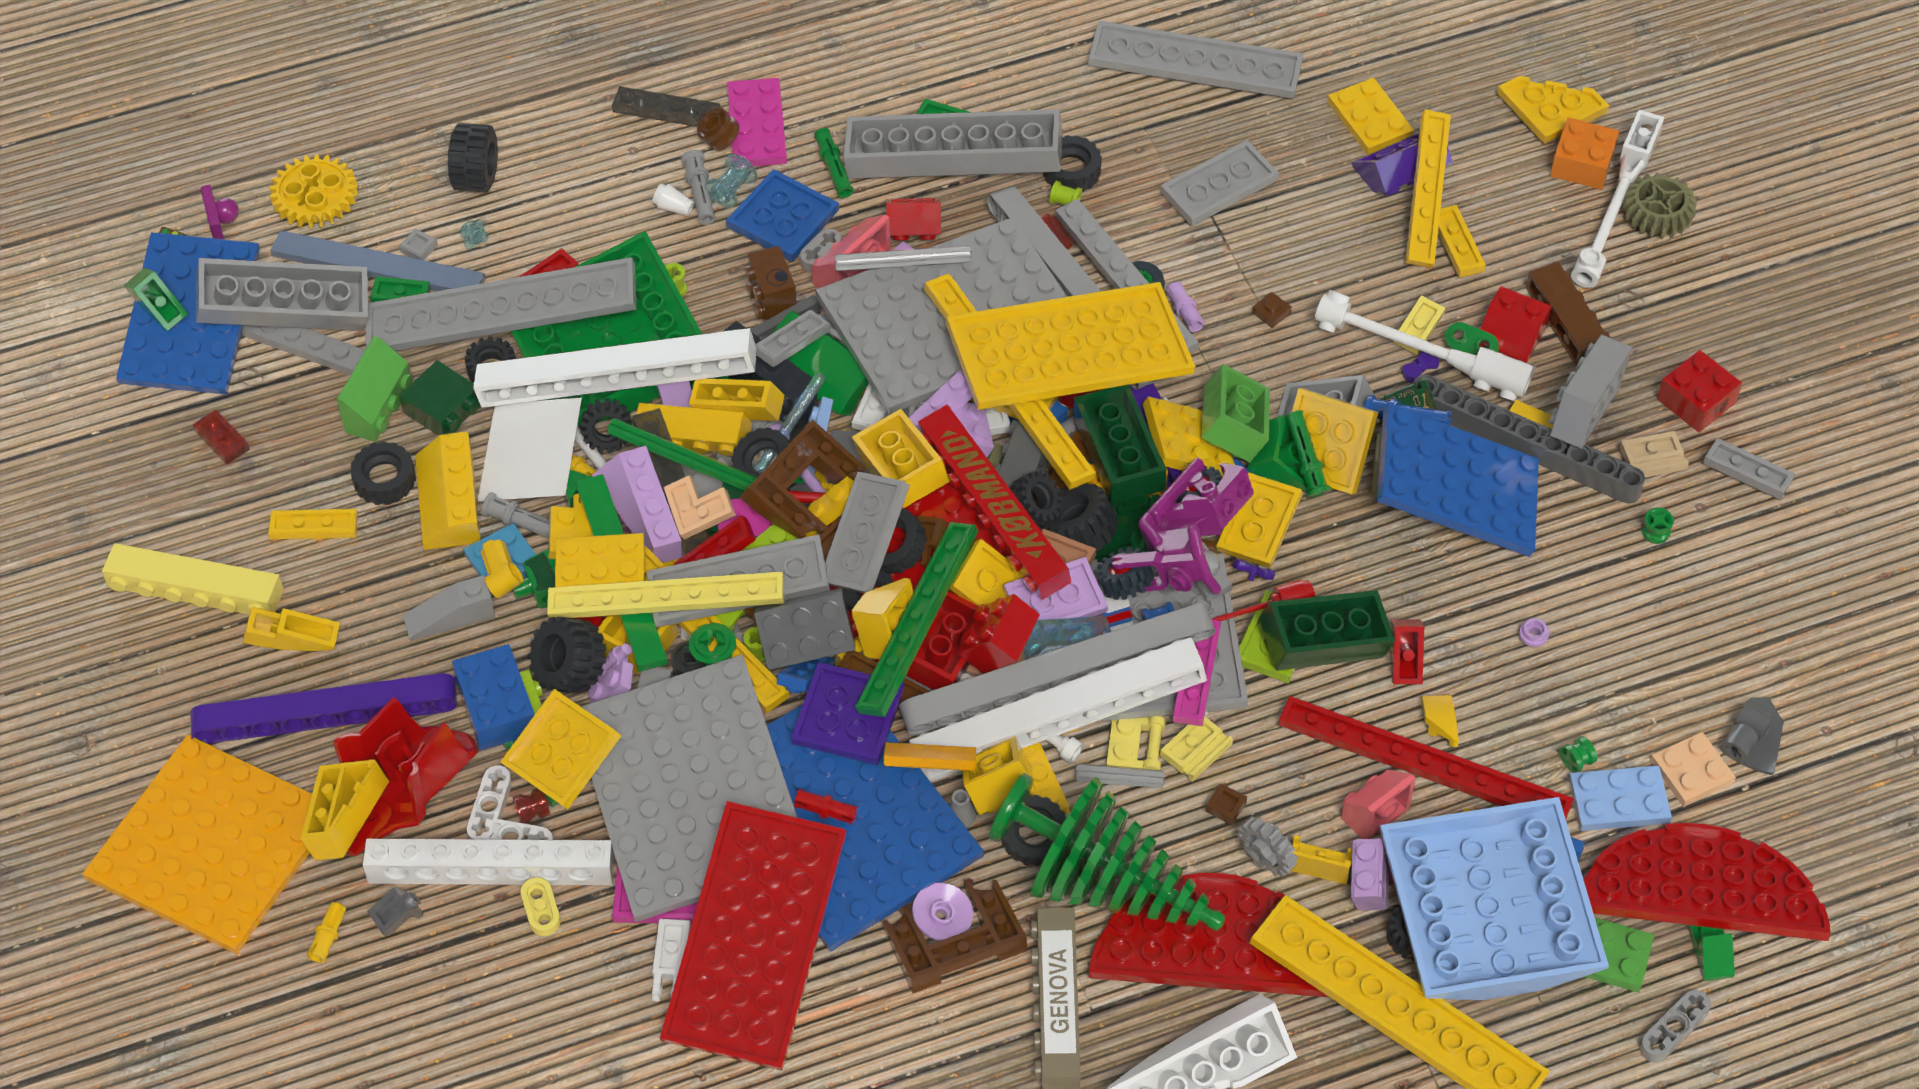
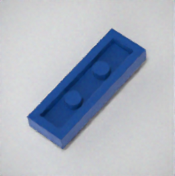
M827 656L789 665L778 674L777 685L786 687V690L792 693H803L809 689L818 662L835 666V658Z

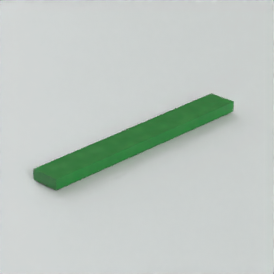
M600 474L575 481L592 536L624 534L604 475ZM652 614L620 615L638 671L641 672L667 665V657Z
M955 522L948 524L856 705L859 713L886 716L978 533L975 525Z

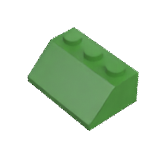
M374 336L337 398L345 433L376 442L380 434L386 431L390 416L400 406L399 395L413 381L408 362L379 337Z

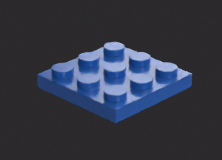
M773 169L727 218L726 225L729 229L767 249L780 246L784 258L793 262L801 250L839 211V203Z

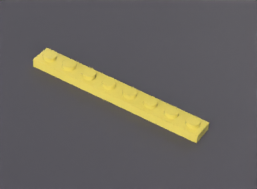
M783 572L553 587L548 588L547 614L549 618L557 616L579 618L784 604Z

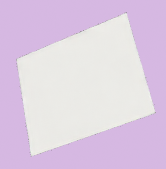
M582 398L529 401L495 406L478 501H484L490 492L495 493L498 498L503 500L564 496L567 489Z

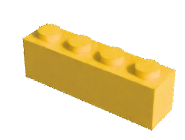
M639 403L634 421L635 427L700 454H708L709 451L724 456H733V450L738 445V441L751 431L753 424L744 412Z

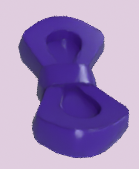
M1422 351L1413 363L1403 365L1402 375L1407 382L1414 383V380L1425 370L1437 369L1439 367V359Z
M1236 557L1233 561L1232 567L1250 573L1248 577L1250 581H1254L1255 575L1269 580H1273L1275 577L1274 569L1261 568L1239 557Z

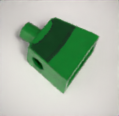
M549 549L523 562L524 582L513 589L516 599L532 594L537 607L540 609L548 608V588L555 587L556 559L548 558Z

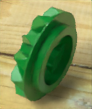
M718 623L702 625L692 633L689 639L690 654L693 655L697 663L703 662L707 666L722 662L727 658L731 659L734 650H736V637L732 630L725 625ZM716 638L717 646L714 648V651L710 652L708 646Z

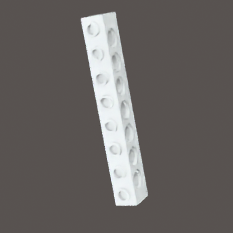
M366 839L363 868L368 884L523 885L528 879L540 877L547 880L550 885H613L615 858L611 840Z

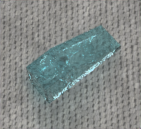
M1106 616L1037 620L1022 651L1027 660L1109 633L1111 629Z

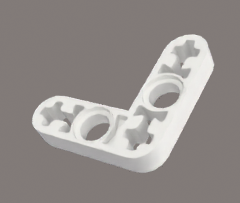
M495 765L487 769L483 775L467 825L468 838L502 840L506 833L516 832L519 835L517 840H525V835H528L526 840H540V838L553 840L552 833L547 828L501 820L512 787L511 775L509 770L501 765ZM498 777H502L503 781L498 782L497 792H494L493 781H496ZM487 801H494L498 804L497 808L491 812L481 809L482 805ZM482 820L486 821V832H483L481 836H477L476 832H480L483 825Z

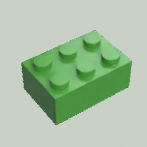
M1222 364L1204 386L1202 438L1211 445H1217L1230 452L1233 456L1242 458L1250 463L1269 441L1270 388Z

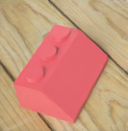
M880 215L865 218L858 226L852 227L847 236L840 242H836L826 255L814 262L812 266L813 285L821 288L869 270L837 271L835 268V255L891 251L889 216Z

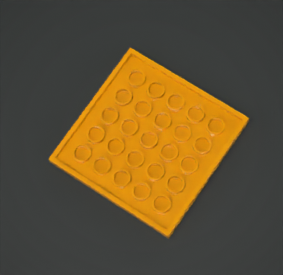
M187 734L82 875L86 881L237 955L310 854L300 838L312 793L194 737L191 739V736Z

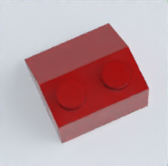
M940 197L886 199V215L890 219V236H893V240H909V235H920V240L936 239V235H941Z
M1500 286L1489 305L1481 330L1496 337L1499 343V353L1527 363L1548 326L1552 306ZM1482 342L1480 344V347H1485L1487 349L1490 346L1488 342Z

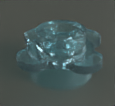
M481 219L467 221L461 227L460 235L465 240L464 246L467 249H473L476 244L487 241L489 237L488 233L484 230L485 223Z

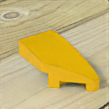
M1452 695L1422 696L1421 706L1425 723L1429 725L1428 735L1434 738L1442 736L1449 740L1450 746L1458 747V729Z

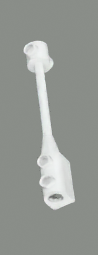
M1638 110L1622 148L1618 186L1592 247L1585 248L1580 252L1571 273V277L1576 284L1586 288L1597 285L1606 264V259L1601 253L1630 183H1633L1640 172L1647 166L1661 132L1664 117ZM1641 124L1652 125L1654 127V131H1649L1647 128H1642Z
M1329 290L1328 295L1324 294L1320 300L1315 314V320L1320 321L1319 328L1334 333L1335 328L1342 329L1345 323L1439 357L1470 376V379L1475 380L1473 386L1489 391L1491 386L1500 389L1499 396L1515 401L1517 396L1524 397L1536 368L1533 365L1485 347H1480L1477 355L1455 349L1449 350L1350 312L1351 303H1348L1350 297Z

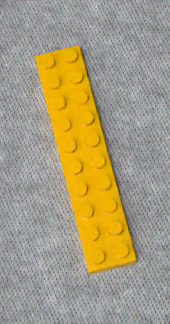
M1287 895L1282 898L1251 938V945L1466 1089H1539L1550 1070L1445 1000L1425 998L1421 984Z

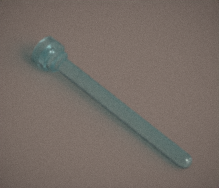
M817 373L780 427L779 431L786 437L789 436L824 383L825 377L823 374ZM767 448L753 469L758 473H762L776 456V451Z

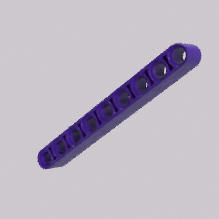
M440 673L198 705L190 711L191 739L194 737L202 742L211 744L368 723L393 697L400 702L410 717L445 713L457 707L455 678L450 674Z

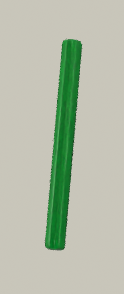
M612 419L607 429L610 435L639 447L646 446L647 450L744 491L757 479L753 475L619 419Z

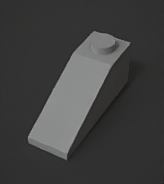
M484 575L457 582L403 614L410 641L495 618L491 595L485 583Z

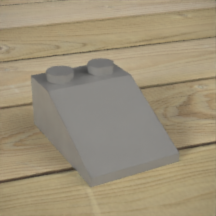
M1364 375L1287 383L1278 416L1292 413L1298 388H1304L1361 407L1365 406L1367 397L1374 395Z

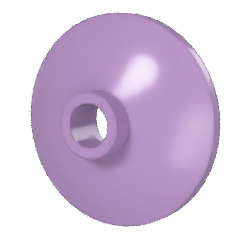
M934 883L921 890L913 902L912 914L917 927L922 933L934 940L941 941L966 932L972 924L973 908L969 898L963 891L951 884ZM935 914H943L945 920L939 919Z

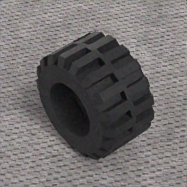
M457 123L451 134L448 148V176L451 186L454 190L488 192L494 182L497 170L498 143L495 130L491 125Z
M1088 482L1071 490L1065 487L1060 489L1061 492L1057 494L1058 496H1063V501L1058 503L1063 506L1062 510L1058 511L1060 513L1058 517L1041 525L1042 530L1046 529L1096 548V551L1103 549V546L1109 544L1112 540L1111 536L1116 534V527L1119 526L1118 516L1101 487L1098 488L1093 483L1089 485Z
M558 616L548 618V622L543 621L540 624V630L536 629L533 634L534 640H531L529 646L531 647V652L528 653V659L531 660L529 668L531 672H534L533 678L536 682L539 681V686L550 691L555 689L559 692L582 693V691L591 689V685H595L598 682L597 677L602 675L603 663H606V657H604L606 644L602 643L604 637L602 633H598L599 628L596 625L591 624L588 620Z

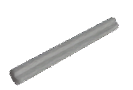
M969 245L837 254L835 255V268L837 271L970 262L972 260V250Z

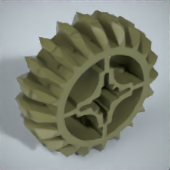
M1657 172L1652 177L1646 173L1643 179L1637 177L1634 183H1630L1623 199V213L1626 214V221L1631 222L1632 229L1640 228L1641 234L1645 232L1650 233L1651 238L1654 235H1659L1663 239L1666 234L1673 238L1676 232L1682 234L1685 228H1689L1692 224L1693 218L1696 215L1697 202L1693 190L1688 189L1687 183H1679V177L1671 179L1669 174L1663 177Z

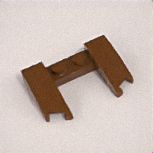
M812 419L747 488L740 499L771 523L798 539L804 538L806 536L805 533L814 530L821 534L828 527L788 492L787 489L809 465L836 484L846 477L854 481L857 472L864 473L866 467Z
M973 879L963 881L964 888L981 926L939 942L927 944L921 930L914 921L908 904L899 909L903 916L893 926L887 920L883 921V927L913 994L941 984V975L995 955L1000 962L1028 951L1027 936L997 880L992 881V890H974Z

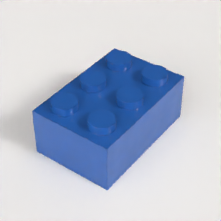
M503 645L453 660L455 681L480 751L517 740L535 714L510 645Z

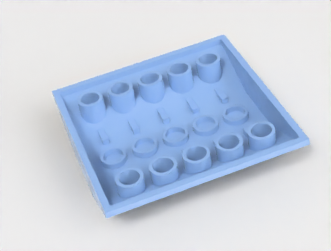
M1559 797L1380 825V831L1425 998L1457 1000L1493 999L1542 991L1608 969V961Z

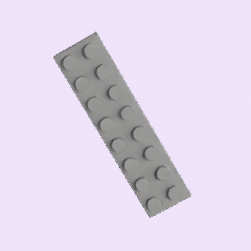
M1099 21L1088 65L1294 99L1304 53Z

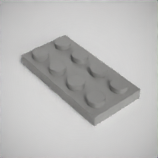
M1245 140L1162 184L1160 192L1186 221L1193 226L1278 181L1279 173L1248 140Z
M857 472L825 562L829 586L842 587L843 589L863 594L873 590L910 486L908 483Z

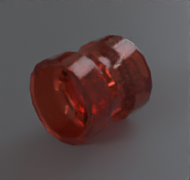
M539 789L532 790L531 796L519 794L512 797L520 823H530L535 818V815L540 818L551 815L546 797Z

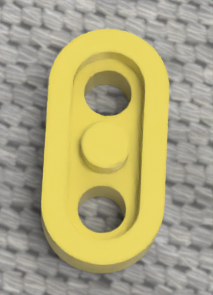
M540 877L528 879L521 887V897L530 928L539 936H549L555 933L560 926V916L551 885L547 880ZM534 895H542L541 898L533 899ZM543 920L550 921L548 924L545 925L540 924Z

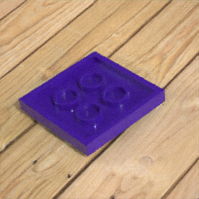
M818 662L793 730L791 743L879 765L905 689L904 683L902 682L885 717L861 714L856 709V705L871 675Z

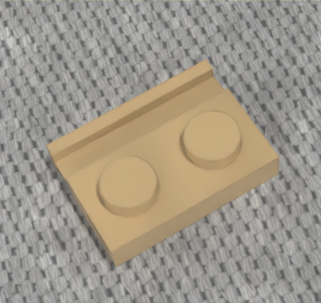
M1675 431L1623 440L1620 444V450L1625 462L1642 470L1645 478L1687 470L1689 463L1688 460H1685L1683 448Z

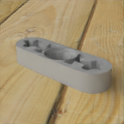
M1691 990L1685 993L1644 1035L1640 1045L1642 1056L1653 1063L1664 1061L1707 1017L1711 1006L1709 997L1699 990ZM1699 1003L1701 1005L1700 1009L1695 1008L1688 1017L1686 1013L1690 1004ZM1677 1020L1683 1024L1684 1030L1678 1033L1673 1032L1667 1027V1022ZM1661 1036L1665 1038L1660 1049H1650V1045L1656 1044L1661 1039Z

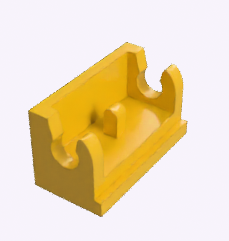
M1294 835L1292 847L1295 848L1293 853L1298 856V859L1296 860L1297 864L1291 871L1347 885L1352 866V848H1348L1347 854L1301 843V836Z

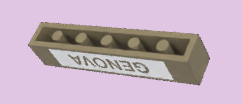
M1037 908V920H1031V939H1037L1038 947L1032 948V966H1038V975H1033V994H1039V1003H1033L1034 1022H1040V1032H1034V1050L1041 1051V1060L1035 1061V1080H1041L1042 1089H1080L1075 908Z

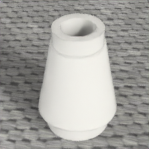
M661 183L656 189L652 203L656 204L659 209L689 216L694 207V201L670 184L664 185Z

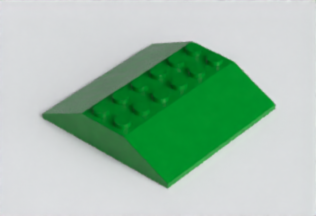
M646 230L575 266L579 267L632 257L635 262L636 310L511 331L525 358L702 335V332ZM657 385L546 400L582 398L577 426H581L583 411H587L588 404L595 405V400L597 399L605 402V398H610L612 403L616 399L619 401L620 406L624 404L627 407V412H631L638 408L639 403H648L660 397ZM602 417L597 422L610 420L613 418Z

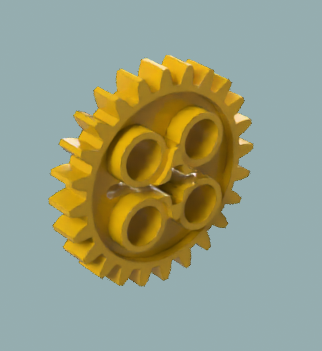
M318 154L311 160L305 155L302 162L295 158V165L293 166L285 163L286 171L277 170L278 178H272L273 185L269 186L270 199L275 213L279 212L281 219L287 218L288 224H292L297 220L298 227L300 228L304 223H308L310 229L317 222L320 227H323L326 220L334 224L333 217L336 216L342 219V211L350 212V204H356L355 196H358V185L353 170H348L347 163L340 165L339 158L331 162L329 155H326L323 160L319 158Z

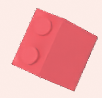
M1386 770L1380 776H1372L1366 782L1363 789L1357 793H1350L1344 799L1341 819L1361 839L1373 838L1381 832L1380 825L1392 823L1410 809L1416 778L1412 774L1393 770Z

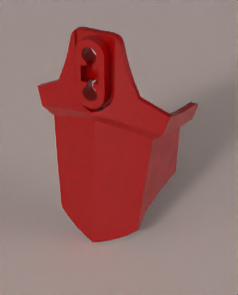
M394 697L359 732L338 736L334 740V747L340 763L376 760L389 781L346 854L349 856L361 854L365 850L366 839H382L395 830L419 826L426 816L425 804L478 753L474 739L468 733L450 729L444 722L439 727H420Z

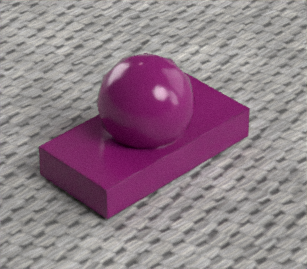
M211 185L201 186L200 190L212 237L214 239H224L221 223L230 224L235 221L239 214V207L230 198H220L215 202Z

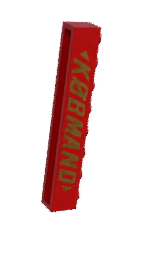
M946 404L919 420L918 424L921 434L942 459L944 467L949 473L947 476L950 483L955 489L960 488L964 493L962 498L970 510L975 508L978 512L977 518L984 530L990 529L994 534L992 539L1000 551L1005 549L1009 555L1007 557L1008 562L1015 572L1021 571L1024 576L1022 578L1029 592H1036L1040 599L1043 600L1072 583L1067 565L949 405Z

